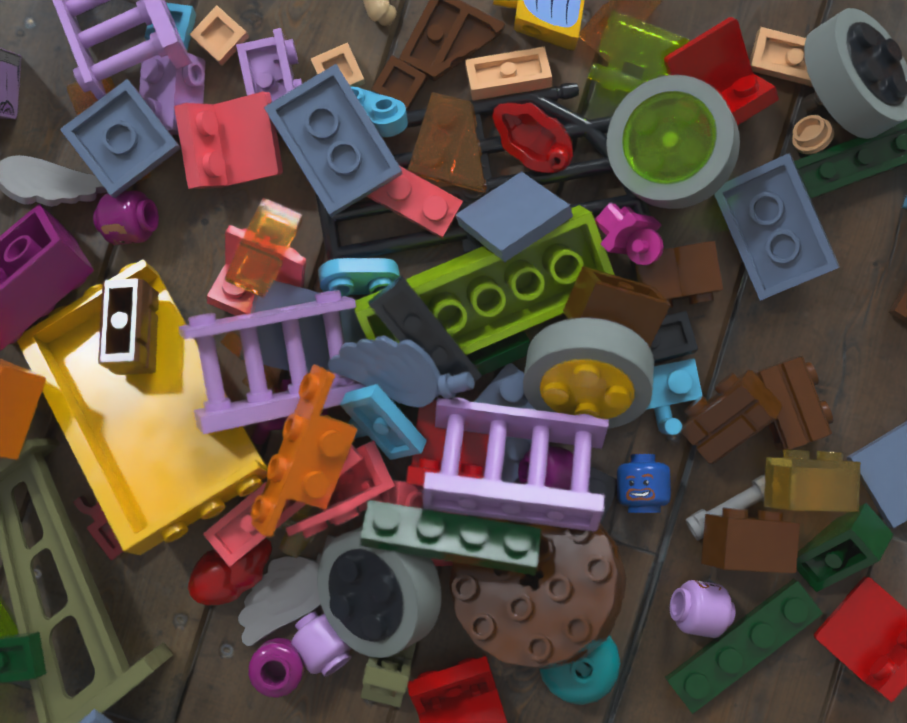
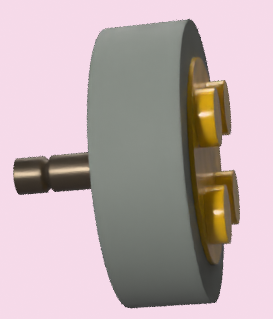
M577 318L557 322L540 331L528 347L523 379L524 393L528 402L535 410L569 415L589 414L595 418L608 419V429L619 427L638 418L650 405L653 391V354L647 343L638 334L620 324L594 318Z

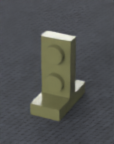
M416 643L392 656L382 658L369 657L362 681L364 684L360 698L400 708L409 680Z

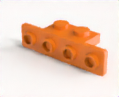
M315 364L312 366L310 373H307L300 383L299 402L294 414H290L284 424V440L278 454H275L269 462L267 468L268 480L262 495L257 496L251 509V524L265 537L271 538L273 536L287 498L322 509L327 508L358 430L351 424L321 415L335 374Z

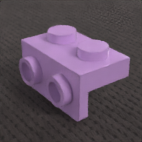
M281 28L273 29L274 37L236 45L247 95L269 92L273 102L303 84L301 78L294 79L292 65L298 64L293 39L286 40Z
M190 53L188 55L192 63L178 70L168 55L161 58L158 54L141 62L139 94L171 135L179 134L174 106L183 103L203 104L205 60Z

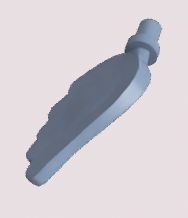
M379 336L375 340L361 339L358 343H345L341 346L339 354L334 355L328 362V368L331 372L366 386L378 384L390 399L412 407H424L430 404L437 396L442 395L443 398L450 399L455 397L458 392L474 388V380L470 372L454 376L450 374L440 375L431 357L411 340H403L397 343L389 337Z

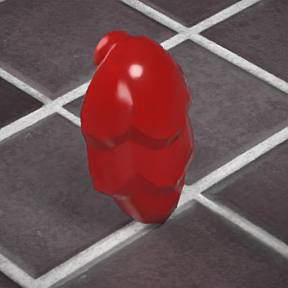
M502 103L494 108L492 117L495 127L501 136L502 147L510 155L519 159L525 167L533 171L555 173L564 170L570 165L573 158L572 141L564 126L556 118L547 116L543 110L533 103Z
M266 538L263 539L230 567L215 549L207 551L196 563L190 574L188 583L190 596L197 603L204 605H222L238 599L243 592L254 587L262 580L263 569L272 552L271 542Z

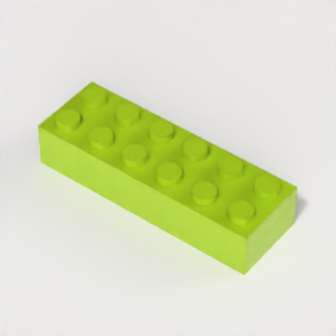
M578 205L571 208L572 218L506 262L487 247L482 246L406 280L467 355L564 313L563 309L583 266L608 274H615L606 250L600 244L602 239L592 212ZM382 290L355 301V313L367 339L375 340L379 336H386L400 343L369 306L368 301Z

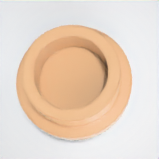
M818 115L806 116L799 120L793 128V145L802 154L820 152L832 141L834 129L828 120Z

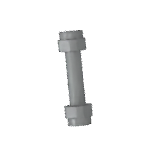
M770 471L752 480V487L708 512L701 509L685 519L695 539L699 541L703 538L705 514L722 515L723 507L747 509L761 500L764 503H769L784 493L783 487L774 473Z

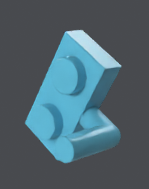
M695 358L654 366L652 399L647 409L654 408L658 430L662 434L675 435L681 431L682 424L678 419L672 417L670 405L696 400L703 396Z
M378 384L346 392L340 405L351 416L348 424L358 429L354 439L369 436L390 460L422 453L427 440Z

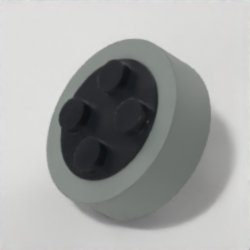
M847 8L808 34L804 46V56L808 75L815 93L808 95L801 101L806 112L811 113L824 105L831 116L843 128L853 135L865 139L876 137L907 119V64L899 45L874 18L859 9Z
M362 526L338 536L324 550L317 573L318 594L328 622L348 646L366 656L388 657L418 642L432 630L438 619L441 606L440 581L431 558L361 547Z

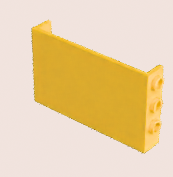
M144 259L138 263L126 265L119 271L117 276L110 280L144 279L150 287L159 292V307L155 312L158 315L156 373L115 375L108 368L98 364L102 284L90 287L81 298L68 306L54 309L50 312L48 318L25 331L17 341L32 372L47 377L42 392L123 551L136 555H142L163 541L171 542L182 537L189 530L187 526L200 518L209 519L216 516L225 509L224 503L237 495L242 497L253 493L262 486L261 480L267 477V466L244 426L203 434L198 429L194 410L205 408L204 402L208 401L197 341L195 338L185 340L180 336L178 327L187 325L159 273Z

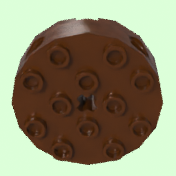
M482 516L477 517L541 528L535 575L537 573L544 575L538 581L540 588L536 589L532 587L535 575L464 563H452L449 585L456 617L477 646L505 663L552 669L581 661L607 640L621 612L627 577L618 545L601 523H599L596 532Z

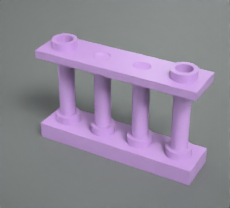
M53 0L78 65L77 68L73 69L74 76L81 89L85 93L91 90L98 100L106 95L101 80L158 54L161 58L168 55L177 70L192 63L165 0L137 1V7L84 31H81L76 16L110 0ZM144 22L147 26L153 24L156 32L149 34L151 39L94 64L88 48Z
M328 291L315 294L316 301L222 319H215L214 313L189 317V325L178 327L179 334L185 340L197 339L208 401L204 402L205 408L194 410L198 429L203 434L294 414L300 399V383L307 374L298 318L323 314L331 359L334 355L339 354L340 348L344 344L339 311L356 308L355 299L341 296L340 291ZM281 322L292 383L288 385V391L273 394L272 389H267L256 326ZM239 330L250 392L246 394L247 399L230 402V398H225L214 334ZM334 373L335 378L323 408L340 405L346 392L368 386Z
M437 398L435 427L445 428L447 431L441 471L437 474L426 472L423 509L597 532L603 513L604 495L589 492L591 447L602 449L609 420L595 418L589 414L569 415L475 403L463 398ZM464 431L489 434L485 472L482 479L460 477L458 475ZM506 436L532 440L528 482L525 485L505 483L501 480ZM549 442L574 445L571 490L569 491L551 489L545 486Z

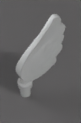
M18 155L10 156L0 161V190L21 204L38 202L52 207L60 203L73 204L78 201H93L98 193L107 192L95 175L78 172L42 159Z
M327 535L323 552L329 543L337 538L336 536ZM318 553L316 560L304 556H285L270 562L268 572L263 574L262 580L252 587V591L246 596L244 601L245 608L238 617L240 625L245 627L242 634V642L246 646H254L276 630L313 612L321 605L317 586V573L322 556L321 553Z

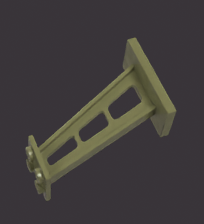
M39 437L24 441L18 460L3 458L0 461V553L19 634L40 631L47 674L30 680L39 723H79L94 709L100 713L104 712L172 657L173 653L163 642L130 668L44 459L61 444L56 438L39 439ZM22 482H25L44 532L43 538L32 548L27 546L14 496L15 488ZM46 548L53 555L68 597L66 606L52 618H48L45 615L33 569L35 557ZM67 616H73L77 620L95 669L92 683L74 697L68 696L65 691L52 642L54 628Z

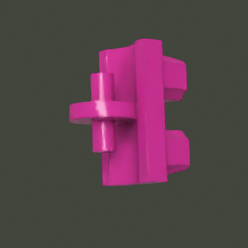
M609 203L595 219L596 225L607 235L600 244L608 252L627 254L631 261L639 265L653 264L661 257L664 247L663 240L655 231L662 224L654 217L635 213L630 207L626 206L620 209L616 204Z

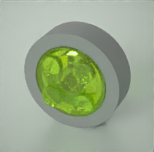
M684 75L658 77L643 83L631 91L614 112L607 133L608 159L618 179L642 201L653 206L668 209L693 206L715 194L732 174L740 148L737 123L722 96L702 80Z

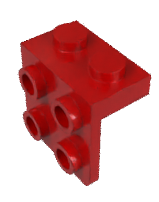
M486 656L478 659L466 658L458 662L454 667L441 671H427L420 674L416 679L408 681L409 696L417 711L420 723H508Z

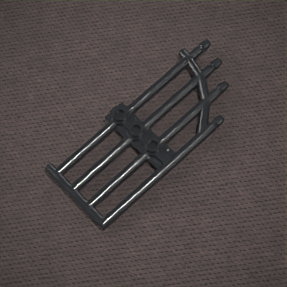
M577 83L560 84L559 87L553 85L545 89L407 112L408 125L406 128L440 122L444 146L395 154L393 157L398 165L405 169L448 162L452 185L439 188L463 201L460 212L517 175L511 174L492 178L488 154L506 150L502 147L501 136L484 138L480 115L493 113L494 108L502 103H533L543 110L547 116L556 118L564 126L570 139L585 137L604 157L573 163L564 170L555 173L523 172L540 185L613 173L614 171L607 153V136L604 134L608 133L609 124L613 116L588 120L556 103L558 99L567 100L578 96L579 88ZM656 148L648 152H635V159L638 167L641 168L646 167L647 164L652 166L668 161V154L666 149ZM621 182L626 195L572 204L570 207L573 208L581 205L591 211L593 217H596L609 203L616 204L620 209L626 206L630 207L635 213L651 216L648 207L653 205L639 199ZM315 192L327 261L338 258H369L462 241L464 253L484 246L459 225L450 226L444 239L429 231H422L341 246L337 222L391 213L393 211L373 200L356 202L335 216L330 217Z

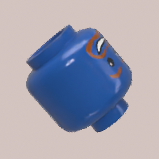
M655 454L630 455L631 463H623L617 468L618 502L628 507V513H661V506L667 505L671 500L670 468L664 463L656 462Z

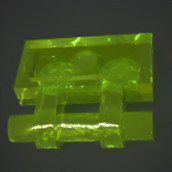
M612 10L597 48L599 52L610 55L611 59L608 67L593 63L588 78L602 83L601 87L614 91L616 88L630 93L643 83L657 78L659 74L668 76L664 57L690 42V39ZM625 61L645 68L641 80L621 73Z

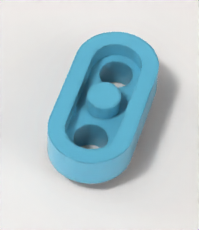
M351 87L381 137H391L405 130L408 125V118L403 102L359 87Z
M338 258L325 262L318 269L321 290L323 292L340 291L341 296L370 295L386 288L400 277L398 264L386 258Z

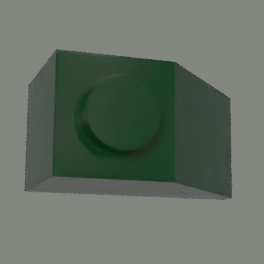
M864 503L836 518L801 548L797 555L796 569L809 585L818 592L879 562L893 533L867 503Z

